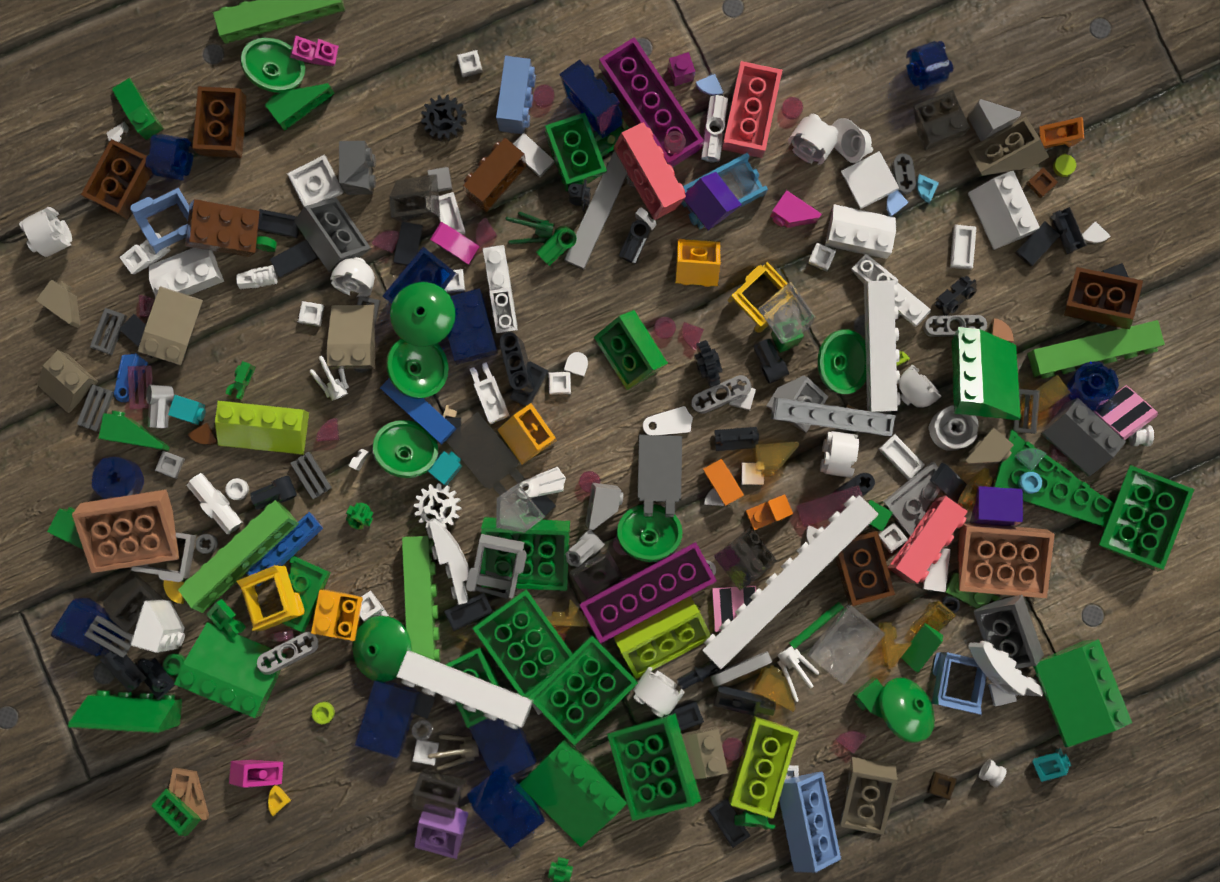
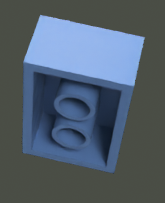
M505 56L496 116L499 131L523 134L525 133V128H529L530 115L528 107L532 108L533 104L531 87L535 88L536 83L535 67H532L531 59Z

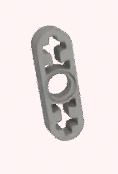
M981 315L932 316L923 324L924 332L931 337L954 336L956 332L952 331L949 326L952 320L958 321L960 326L965 328L966 324H972L977 320V324H981V327L978 329L985 331L987 328V321ZM934 321L935 325L944 324V327H939L934 332L933 328H929V325Z
M736 376L720 383V385L696 394L692 399V407L701 414L710 412L749 394L752 387L751 382L745 376ZM739 381L747 383L743 391L739 388L733 390L735 395L732 396L731 390L728 388L729 385L732 388H736ZM720 389L727 391V397L724 400L716 398V392ZM709 394H711L712 399L716 402L712 404L711 401L705 403L704 408L697 406L699 399L702 398L704 401L710 399Z
M305 632L263 653L257 660L260 672L265 675L273 674L312 654L318 648L316 635L311 632ZM307 638L309 641H312V646L309 648L307 645H304V640ZM296 643H298V646H299V647L302 646V645H304L303 647L300 648L301 653H299V654H298L297 647L294 645V644H296ZM286 648H292L294 655L289 659H285L282 657V651ZM276 653L278 654V657H279V659H280V661H281V663H279V664H278V661L275 660V659H276V657H275V654H276ZM268 659L269 661H273L271 663L272 667L267 668L266 666H263L265 664L264 660Z
M768 651L723 669L711 675L710 678L714 686H719L766 666L772 660Z

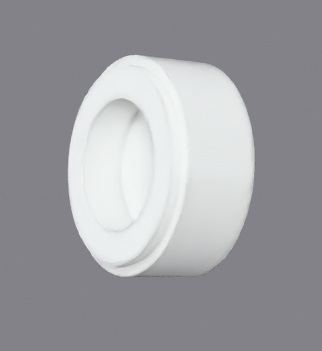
M232 479L226 485V494L233 500H242L249 493V486L242 479Z

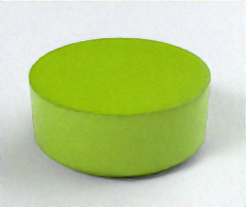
M1067 154L1059 156L1053 163V170L1060 177H1067L1076 169L1075 159Z
M320 702L312 709V718L318 724H327L334 718V707L328 702Z

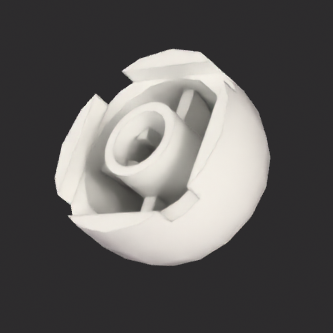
M357 257L345 259L338 263L330 278L332 280L331 284L336 289L350 295V291L358 292L357 297H368L371 295L375 279L374 272L363 259Z
M911 365L900 377L899 388L902 392L900 398L907 405L912 403L916 407L930 406L941 395L938 394L939 391L925 375H919L918 372L920 370Z

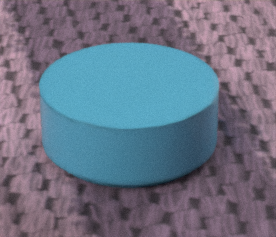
M1026 472L1020 476L1018 485L1024 493L1032 494L1040 490L1042 479L1035 472Z

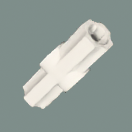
M710 96L701 157L706 162L720 161L728 98L724 96ZM717 126L720 131L712 132L710 127Z
M202 473L194 476L189 481L187 487L201 502V508L208 516L215 519L226 534H231L241 526L243 522L231 509L227 498L219 490H216Z

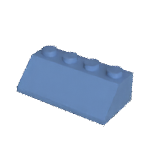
M816 772L786 779L779 800L794 872L816 873L841 859L823 772Z

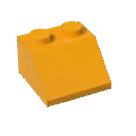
M678 239L675 283L703 285L705 287L718 286L721 265L720 242Z

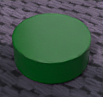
M264 236L257 237L256 248L267 252L276 251L277 242Z
M175 653L168 655L164 659L163 668L168 675L176 676L179 674L185 657Z

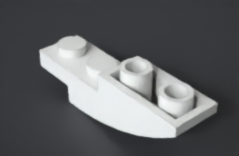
M500 245L483 248L496 333L518 330L505 247Z
M865 254L852 268L854 274L863 284L865 281L894 280V285L897 284L898 296L895 298L898 316L904 317L913 326L917 327L930 313V308L901 286L896 277L869 255Z
M435 518L429 521L430 525L427 526L429 538L434 539L435 546L432 547L434 559H438L439 564L449 563L446 566L448 578L453 579L454 586L451 587L453 599H458L459 604L467 603L468 595L464 583L468 579L470 570L467 560L452 534Z
M986 641L969 643L968 647L978 666L1001 690L1009 695L1043 696L1044 692L1042 687L1037 684V680L1021 675L1022 672L1015 669L1016 661L1009 658V654L995 650L993 645Z

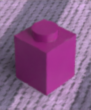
M689 52L669 58L668 70L674 87L694 81L696 71Z

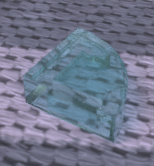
M1029 448L1018 452L1014 457L1028 469L1033 470L1047 453L1040 449Z

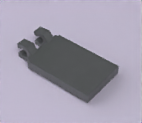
M639 435L638 499L644 501V517H652L654 501L665 502V517L674 518L675 502L681 501L682 436Z

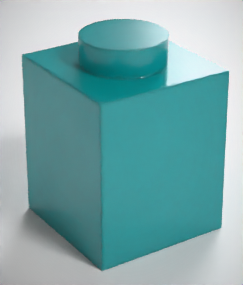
M174 395L168 415L199 425L200 421L205 417V404Z
M444 451L428 472L447 486L463 466L459 463L461 459L452 451L450 454Z

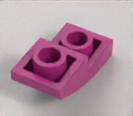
M295 36L290 58L312 64L334 66L338 46L320 39L317 42Z
M440 222L430 239L466 264L471 262L480 247L443 222Z

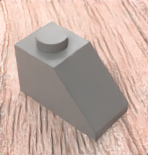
M592 483L585 522L588 529L594 530L618 512V507L623 502V493L618 486Z

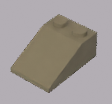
M1027 117L1022 118L968 149L982 175L1028 169L1049 158L1041 139Z
M160 286L138 352L181 365L203 300Z
M332 305L327 341L328 367L331 369H375V305Z
M717 726L681 733L695 779L728 773Z
M852 757L847 776L840 827L884 835L897 784L896 765Z

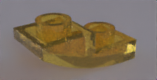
M1058 375L1036 389L1040 390L1038 414L1071 393ZM1031 395L1030 397L1029 417L1031 419L1034 395ZM1025 398L1021 400L1023 409L1025 407Z
M988 468L978 472L964 488L958 500V505L966 511L969 510L970 506H974L978 486H991L992 477H990Z

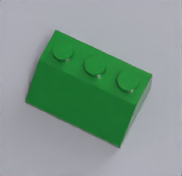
M585 113L545 125L544 134L566 192L571 184L584 185V180H587V184L607 172Z
M635 310L618 316L594 336V339L626 390L633 388L668 364Z

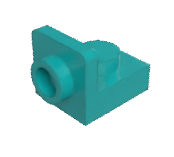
M1061 748L1056 749L1055 753L1033 759V764L1041 782L1067 775L1071 766L1067 754H1063Z

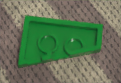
M292 556L290 558L291 571L288 576L293 592L299 593L305 612L302 616L286 621L283 624L300 632H305L317 605L319 590L324 589L331 572L297 556Z

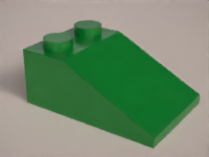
M478 648L445 664L499 686L483 648ZM456 701L467 728L487 719V717L483 716L485 712L476 709V712H472L463 708V703Z

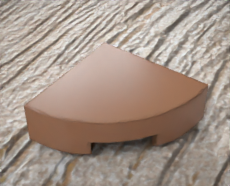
M992 319L991 334L1011 343L1014 342L1010 327L999 319Z

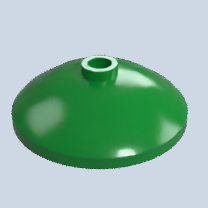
M274 38L255 39L248 43L242 51L240 62L244 74L253 84L264 90L279 93L293 90L300 85L305 74L304 61L290 58L292 46Z
M428 282L414 283L402 289L393 300L390 310L391 323L397 335L405 342L418 347L432 346L441 342L451 332L455 323V306L451 297L438 285ZM420 308H423L425 310L424 314L422 315L417 314V311Z
M835 331L823 341L820 347L818 371L821 380L831 391L838 394H850L860 389L866 382V343L864 338L855 331Z
M399 339L391 347L387 356V373L392 384L398 391L408 397L418 399L430 397L440 391L447 380L448 361L438 343L432 346L418 347ZM410 366H413V367H414V369H415V372H414V373L411 372Z
M408 420L394 421L383 426L377 432L373 441V455L378 465L387 473L402 478H413L431 469L437 459L438 444L436 439L419 423Z
M644 504L631 508L622 516L617 529V537L622 549L631 557L645 562L661 561L674 554L681 544L683 533L682 525L677 516L674 515V518L665 517V507L653 504L652 517H644Z
M375 616L367 619L358 628L355 641H353L352 651L354 661L363 675L373 681L385 682L397 678L407 651H412V646L407 630L398 620L389 616Z
M895 678L888 681L881 690L879 704L881 714L889 729L906 742L918 743L927 739L934 729L935 714L931 700L926 692L918 684L907 678Z

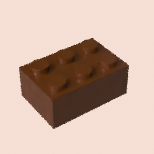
M198 86L193 149L200 156L242 158L247 97L240 88Z
M506 138L501 142H496L492 147V153L488 157L482 158L478 163V169L474 173L468 174L464 180L463 187L467 197L486 213L527 167L525 153Z
M111 139L81 195L90 202L128 220L132 212L131 205L138 201L157 164L148 156Z
M194 199L189 206L185 246L251 257L256 250L260 211Z
M1076 267L1064 316L1130 330L1143 280Z
M877 531L856 536L835 557L848 606H856L895 595Z

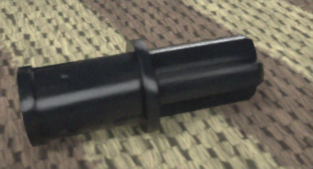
M711 660L699 667L695 666L694 670L679 677L677 683L684 690L699 681L701 683L704 682L703 679L719 672L720 669Z

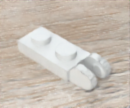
M485 362L482 364V368L488 379L480 381L478 372L474 367L470 368V372L490 424L510 417L496 380L494 376L492 377L488 364Z

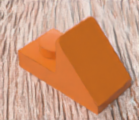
M1082 117L1039 126L1040 139L1044 148L1063 144L1073 147L1084 139Z
M785 494L745 511L753 530L793 514Z

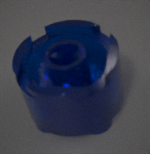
M932 41L909 49L906 54V59L909 58V64L906 65L909 79L914 86L920 87L919 90L946 82L949 74L953 72V64L948 60L943 41Z
M166 134L153 135L150 141V154L146 157L147 168H151L152 173L158 177L184 180L182 177L189 175L193 164V153H189V147H192L190 140Z
M1097 361L1087 362L1068 381L1067 394L1070 400L1079 398L1088 408L1096 411L1103 408L1115 395L1119 387V380L1114 370L1103 366V363Z
M120 457L102 459L92 474V488L104 499L139 494L144 485V476L138 464Z

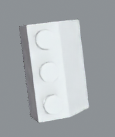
M1014 171L995 177L968 193L994 250L1031 235L1040 228Z
M833 205L825 246L887 259L893 249L896 234V218Z
M192 248L149 265V281L155 297L160 286L191 295L224 282L213 251Z
M155 600L144 602L131 645L153 652H162L178 649L183 644L185 638L183 631L185 627L171 601Z

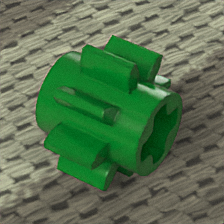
M356 503L354 507L351 505L348 507L346 520L352 528L363 529L364 525L370 526L373 520V512L367 504Z
M558 857L557 862L552 861L548 878L553 879V882H570L573 866L568 865L569 859Z

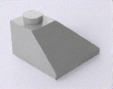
M802 376L778 387L767 407L772 410L774 397L824 405L828 396L808 377ZM789 422L803 432H807L811 426L810 424Z

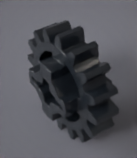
M438 95V100L436 101L430 98L431 104H424L427 111H421V115L424 117L421 123L425 126V132H430L431 138H435L437 135L439 141H442L443 137L450 141V136L452 135L458 138L457 131L464 132L461 125H467V121L464 119L467 114L463 110V104L457 105V98H453L451 101L449 95H446L445 99ZM454 111H456L458 114L457 120H455V118L453 117L455 114ZM431 116H433V118L435 119L433 122V126L430 122Z
M706 340L696 343L698 354H695L694 358L699 375H701L702 379L706 378L710 387L720 385L719 373H722L723 370L718 353H716L715 348L711 349Z

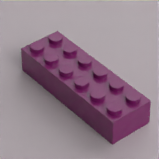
M635 37L599 59V69L636 125L644 122L646 127L651 129L654 136L653 139L657 146H660L663 150L664 159L667 164L674 167L703 148V138Z
M694 542L671 556L582 602L580 606L599 642L602 643L715 583L717 580L697 543Z

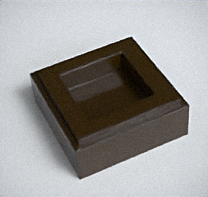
M934 771L928 793L951 800L957 779Z

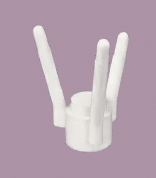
M320 356L319 360L330 382L326 386L312 369L310 370L311 375L324 390L326 396L331 397L332 401L347 395L346 389L349 386L345 379L344 369H339L341 382L339 379L334 380L324 358Z
M790 646L777 655L780 659L777 663L783 671L794 701L798 702V697L786 666L789 669L794 667L809 688H813V684L798 663L801 661L816 675L819 674V671L800 654L798 649L794 650Z

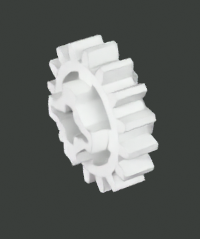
M438 483L437 488L434 489L433 485L430 484L429 491L422 489L421 491L424 495L422 497L416 496L420 502L414 504V507L419 508L415 515L422 517L419 520L420 523L427 522L426 528L430 525V519L426 515H435L436 519L446 529L447 523L454 525L452 519L460 517L456 514V511L462 510V508L457 506L456 503H459L461 500L460 498H454L457 493L456 491L449 493V486L442 489V485ZM438 493L447 495L449 499H440ZM429 497L430 501L428 505L424 507V503L426 499ZM436 501L439 504H443V507L440 508V514L438 511L433 510V507L436 506ZM452 507L450 515L446 518L445 514L448 508Z

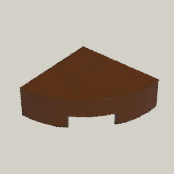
M208 423L188 433L189 437L197 443L205 445L218 443Z

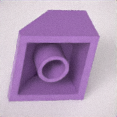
M426 801L418 823L415 848L457 859L469 812L459 808L447 807L437 802Z

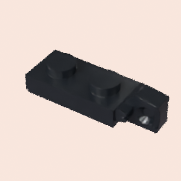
M720 685L718 686L713 704L716 707L752 716L761 713L773 716L776 710V700Z

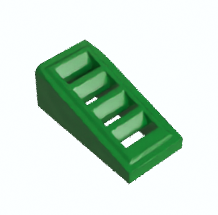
M165 789L151 805L179 836H188L201 821V818L169 789ZM169 799L170 803L163 809L162 806ZM174 806H176L175 810L171 814H169L171 809ZM182 812L181 817L176 820L177 816Z

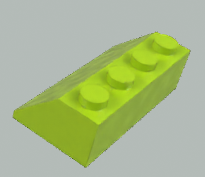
M218 401L215 417L218 446L304 455L309 412L301 409Z
M688 596L615 635L614 639L634 677L637 679L643 676L648 667L654 670L703 644L711 634L691 596Z
M753 716L728 800L730 805L774 818L798 737V731Z

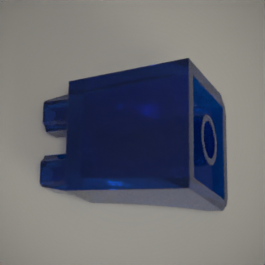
M78 598L68 605L51 632V637L77 647L95 657H104L111 650L85 636L96 616H101L128 633L130 631L123 626L124 622L92 599ZM98 623V627L123 641L126 640L125 637ZM93 631V633H95L96 635L112 643V640L108 639L107 637L101 635L96 631Z

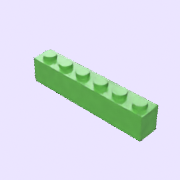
M256 0L252 2L245 1L234 7H223L219 11L213 12L219 36L226 44L345 11L342 0Z
M1156 320L1131 326L1130 330L1122 328L1034 349L1027 354L1033 376H1041L1042 379L1054 377V373L1062 371V374L1075 372V368L1080 366L1084 370L1096 367V363L1101 361L1105 365L1116 362V358L1122 356L1126 360L1137 357V353L1143 351L1145 355L1158 352L1157 348L1165 345L1159 321Z
M275 500L267 505L261 514L252 519L240 533L236 534L224 548L218 550L211 560L203 564L199 571L187 579L178 591L191 608L203 613L299 523L285 506Z
M429 536L402 537L406 630L411 640L412 652L440 662V649H436V640H439V627H435V618H438V606L434 605V597H437V584H433V575H436V562H432V547L435 546L434 540H431Z

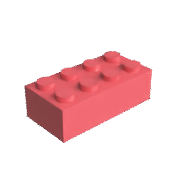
M741 61L722 150L740 154L748 152L749 156L763 158L779 89L781 69Z
M642 122L622 132L613 149L651 216L656 220L676 210L686 196L684 187L681 183L677 182L674 176L675 173L672 166L667 164L664 159L663 150L655 143L651 129Z
M947 496L935 498L915 527L912 535L908 537V540L889 564L888 569L907 583L918 584L919 581L923 582L929 574L927 569L931 564H935L942 555L940 551L943 546L947 547L953 540L954 536L952 534L955 529L961 528L967 518L964 516L968 511Z

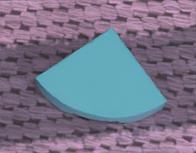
M919 174L916 181L917 191L924 201L930 203L939 182Z

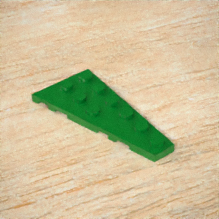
M1009 430L1007 439L1014 445L1010 449L1012 453L1004 462L1000 461L992 487L1020 489L1018 485L1020 476L1026 472H1035L1041 477L1042 486L1036 493L1027 494L1023 492V502L1105 528L1114 503L1090 488L1084 481L1082 482L1076 478L1073 473L1051 457L1040 452L1033 444L1022 439L1015 431Z

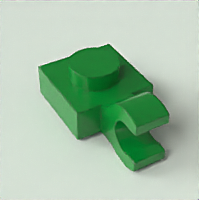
M242 361L234 373V381L236 382L227 387L226 394L231 396L232 391L237 389L238 394L236 398L241 400L244 396L245 387H248L256 367Z
M222 599L216 602L206 614L220 630L225 628L232 638L236 637L238 633L241 634L246 629L244 623L233 619L236 614Z
M748 810L743 811L741 815L735 816V825L761 827L765 830L775 828V825L768 823L767 816L756 815V813Z

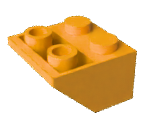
M532 403L514 414L498 429V432L521 465L557 441Z
M325 589L319 590L311 633L355 641L363 597Z

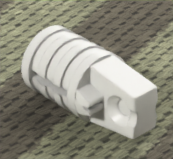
M273 265L237 274V285L240 289L277 284V274Z

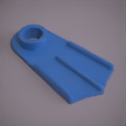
M136 353L121 356L114 396L120 402H129L133 398L148 364L147 361ZM122 389H126L127 391L125 396H121L120 394Z

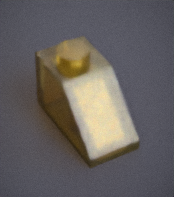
M799 443L756 444L753 448L756 474H761L762 477L774 476V473H777L796 451Z
M772 665L770 668L764 666L753 690L794 712L795 705L787 679L781 675L783 671Z

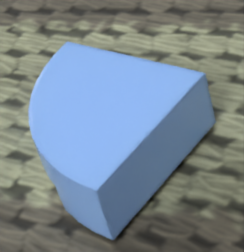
M715 74L695 83L701 92L712 96L723 95L722 88Z
M898 190L887 197V212L890 217L908 204L907 200Z

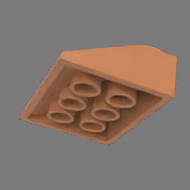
M167 490L80 503L72 514L91 573L179 558L173 510Z
M964 523L960 528L958 543L959 591L1047 598L1055 534L1047 529Z

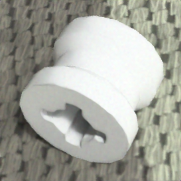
M1151 425L1143 426L1129 437L1130 445L1138 446L1143 444L1145 447L1151 446L1154 440V431Z
M991 759L984 763L979 772V778L988 780L990 785L995 788L1001 784L1006 775V769L1002 766H996L995 762Z

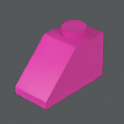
M786 190L770 217L773 218V222L781 227L784 225L789 228L817 223L822 214Z
M263 760L231 761L229 784L239 787L282 784L283 762Z

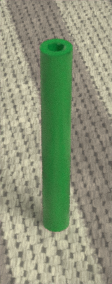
M838 601L790 641L789 644L795 650L844 609L842 604Z

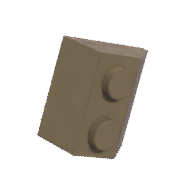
M57 350L43 365L37 385L67 413H70L88 394L92 384L96 385L98 381L70 355Z
M995 428L986 430L977 437L955 465L962 467L1004 462L1011 455L1010 449L1014 445Z

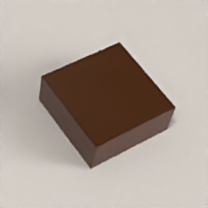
M1043 167L1026 184L1041 199L1058 182Z

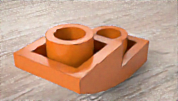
M722 459L703 469L724 506L744 496Z

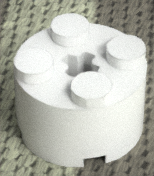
M810 114L809 117H804L789 137L788 144L792 143L794 146L792 151L802 160L811 164L813 161H818L817 165H821L837 144L839 132L834 126H828L821 121L818 115Z
M47 207L19 223L28 238L27 245L32 252L38 251L45 257H49L71 245L69 242L72 241V235L64 220L60 222L56 217L59 213L51 207Z
M949 406L936 413L929 424L930 436L938 447L946 451L967 447L977 437V417L954 414V406ZM952 425L957 427L954 432L951 430Z
M834 431L828 432L823 442L822 452H825V456L821 461L820 472L852 478L855 469L851 468V465L857 461L858 435Z
M648 667L638 681V684L633 688L635 692L633 697L643 705L647 703L652 707L651 711L662 718L664 714L669 715L683 696L684 691L681 689L678 692L675 689L677 684L658 670L655 674L652 673L653 668Z

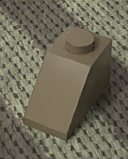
M51 280L36 301L68 324L79 328L81 324L77 296L70 292L72 287L63 281L57 283Z

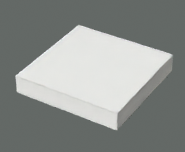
M880 151L841 171L860 209L899 190V186Z
M325 155L287 173L303 206L329 200L344 193Z

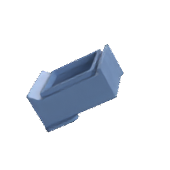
M179 188L154 200L151 197H147L131 205V211L136 222L156 254L161 249L186 238L188 224L158 239L146 219L177 204L188 221L189 204Z
M948 652L936 653L932 670L933 675L936 676L932 704L963 710L972 714H981L986 675L975 659ZM951 661L977 667L971 702L945 696Z

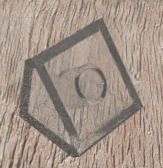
M792 282L785 285L758 308L781 343H785L808 330L816 318Z
M516 484L497 498L496 528L525 533L545 517L519 484Z

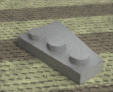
M931 462L883 501V504L888 510L893 512V517L908 536L912 535L918 521L923 518L931 501H934L940 491L930 481V478L938 468L935 462Z

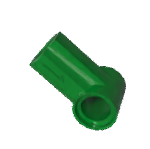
M559 226L555 230L554 235L536 253L550 266L564 251L576 244L577 236L568 226ZM564 233H570L567 241H561V236Z

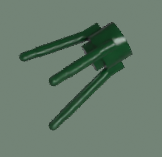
M518 212V215L536 223L511 217L505 218L509 222L536 228L535 235L539 236V238L509 240L508 244L537 242L545 244L546 239L549 240L552 237L554 223H549L547 220H542L523 212Z

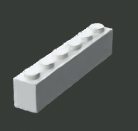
M894 280L864 282L867 410L871 412L897 411V405H900V393L897 392V384L900 383V373L896 371V362H899V350L896 349L899 330L895 328V319H898V307L895 306L898 287L897 284L894 285Z
M407 651L397 677L402 678L403 684L414 687L415 684L422 686V691L430 695H435V692L444 695L443 700L453 704L459 701L464 704L463 708L472 712H476V709L485 712L483 716L495 721L497 717L505 720V725L517 729L518 726H524L533 703L531 699L412 651Z

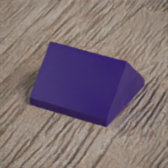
M717 172L701 177L685 193L684 201L707 231L742 206Z
M978 486L970 523L1014 527L1023 522L1022 489Z

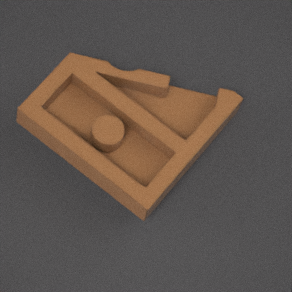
M174 768L172 770L169 790L202 820L209 819L197 771ZM169 799L166 802V806L170 803ZM174 806L171 809L169 814H171L175 810L176 806Z

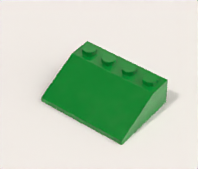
M958 327L952 339L954 414L1020 420L1016 344L981 329Z
M1129 465L1099 546L1154 571L1164 570L1195 489Z
M484 517L481 534L524 542L523 551L526 552V560L523 572L518 573L515 589L567 591L569 564L566 561L567 557L565 554L569 551L570 521ZM484 547L481 574L486 575V571H489L499 576L512 577L517 553Z
M527 589L472 627L519 695L526 698L572 655V652Z
M207 622L185 659L174 685L257 718L262 716L281 670L265 675L260 672L257 666L259 656L273 648L239 634L232 638L225 628L220 630L215 624ZM282 652V657L286 659L287 654ZM276 653V654H275V657H276L275 660H277V661H278V664H279V663H281V661H280V659H279V657H278V654ZM268 659L264 660L265 664L263 666L271 668V663L273 661H269Z
M590 636L528 698L533 700V704L575 746L638 682L593 636Z
M1099 639L1076 643L1041 659L1036 666H1033L1065 747H1071L1114 732L1132 723Z
M96 690L95 694L86 697L68 722V727L159 733L180 725L182 699L175 698V694H165L158 700L156 697H153V693H140V696H132V692L118 691V695L110 694V690Z
M676 714L653 719L607 734L632 821L692 807L701 801Z
M566 737L519 783L525 792L580 847L612 820L627 804L625 796Z

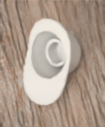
M840 118L834 122L832 126L839 132L835 149L846 160L856 163L873 151L871 136L867 131L858 128L847 118Z

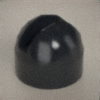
M946 596L941 600V608L947 614H954L959 610L960 603L955 597ZM954 601V604L945 605V603Z

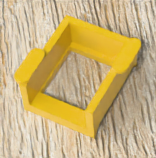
M767 262L764 266H757L745 278V283L727 301L731 303L734 300L756 323L755 331L761 333L773 322V315L796 292ZM763 273L785 295L764 317L742 294Z
M274 565L236 581L242 589L253 626L252 631H264L302 616L305 612L299 593L293 592L286 566ZM274 578L284 610L263 618L255 585Z

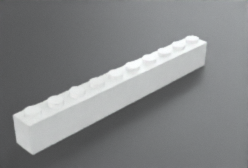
M860 495L857 498L852 496L844 504L847 508L841 514L837 511L828 519L831 524L826 529L821 526L812 535L815 538L814 541L810 544L805 542L797 550L799 555L794 560L790 557L781 566L784 570L779 575L774 573L766 581L768 586L763 591L759 588L750 597L753 601L748 606L742 604L734 612L737 617L732 622L727 619L719 627L722 631L717 636L712 634L704 642L706 647L703 651L720 669L755 637L878 515Z

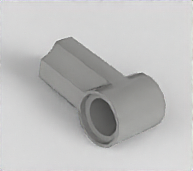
M149 385L147 387L146 400L149 404L148 427L168 428L169 406L172 404L174 396L172 386Z
M589 529L565 554L567 557L566 561L570 566L579 567L589 557L592 558L605 544Z

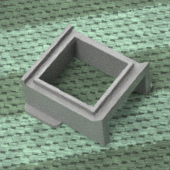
M176 533V538L186 539L180 571L148 567L149 564L133 566L131 570L158 574L160 579L181 582L183 578H189L196 535Z
M481 534L475 566L469 570L466 589L474 591L476 584L509 590V598H514L518 573L523 572L526 560V552L523 551L524 542ZM484 547L517 553L512 580L479 574Z

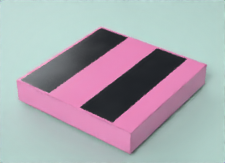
M1127 385L1093 409V412L1124 440L1158 415L1154 408Z
M756 586L712 588L715 632L722 631L719 627L727 619L732 622L737 617L734 612L742 604L748 606L753 601L750 597L756 592Z

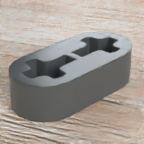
M899 154L892 163L893 177L899 186L898 191L902 195H908L916 186L913 161L909 155ZM901 160H903V163H907L904 172L902 166L898 165ZM904 177L906 183H910L907 189L900 185L904 181Z

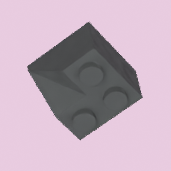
M339 141V184L347 195H372V188L376 187L375 175H372V167H376L375 154H372V149L368 147L365 141Z

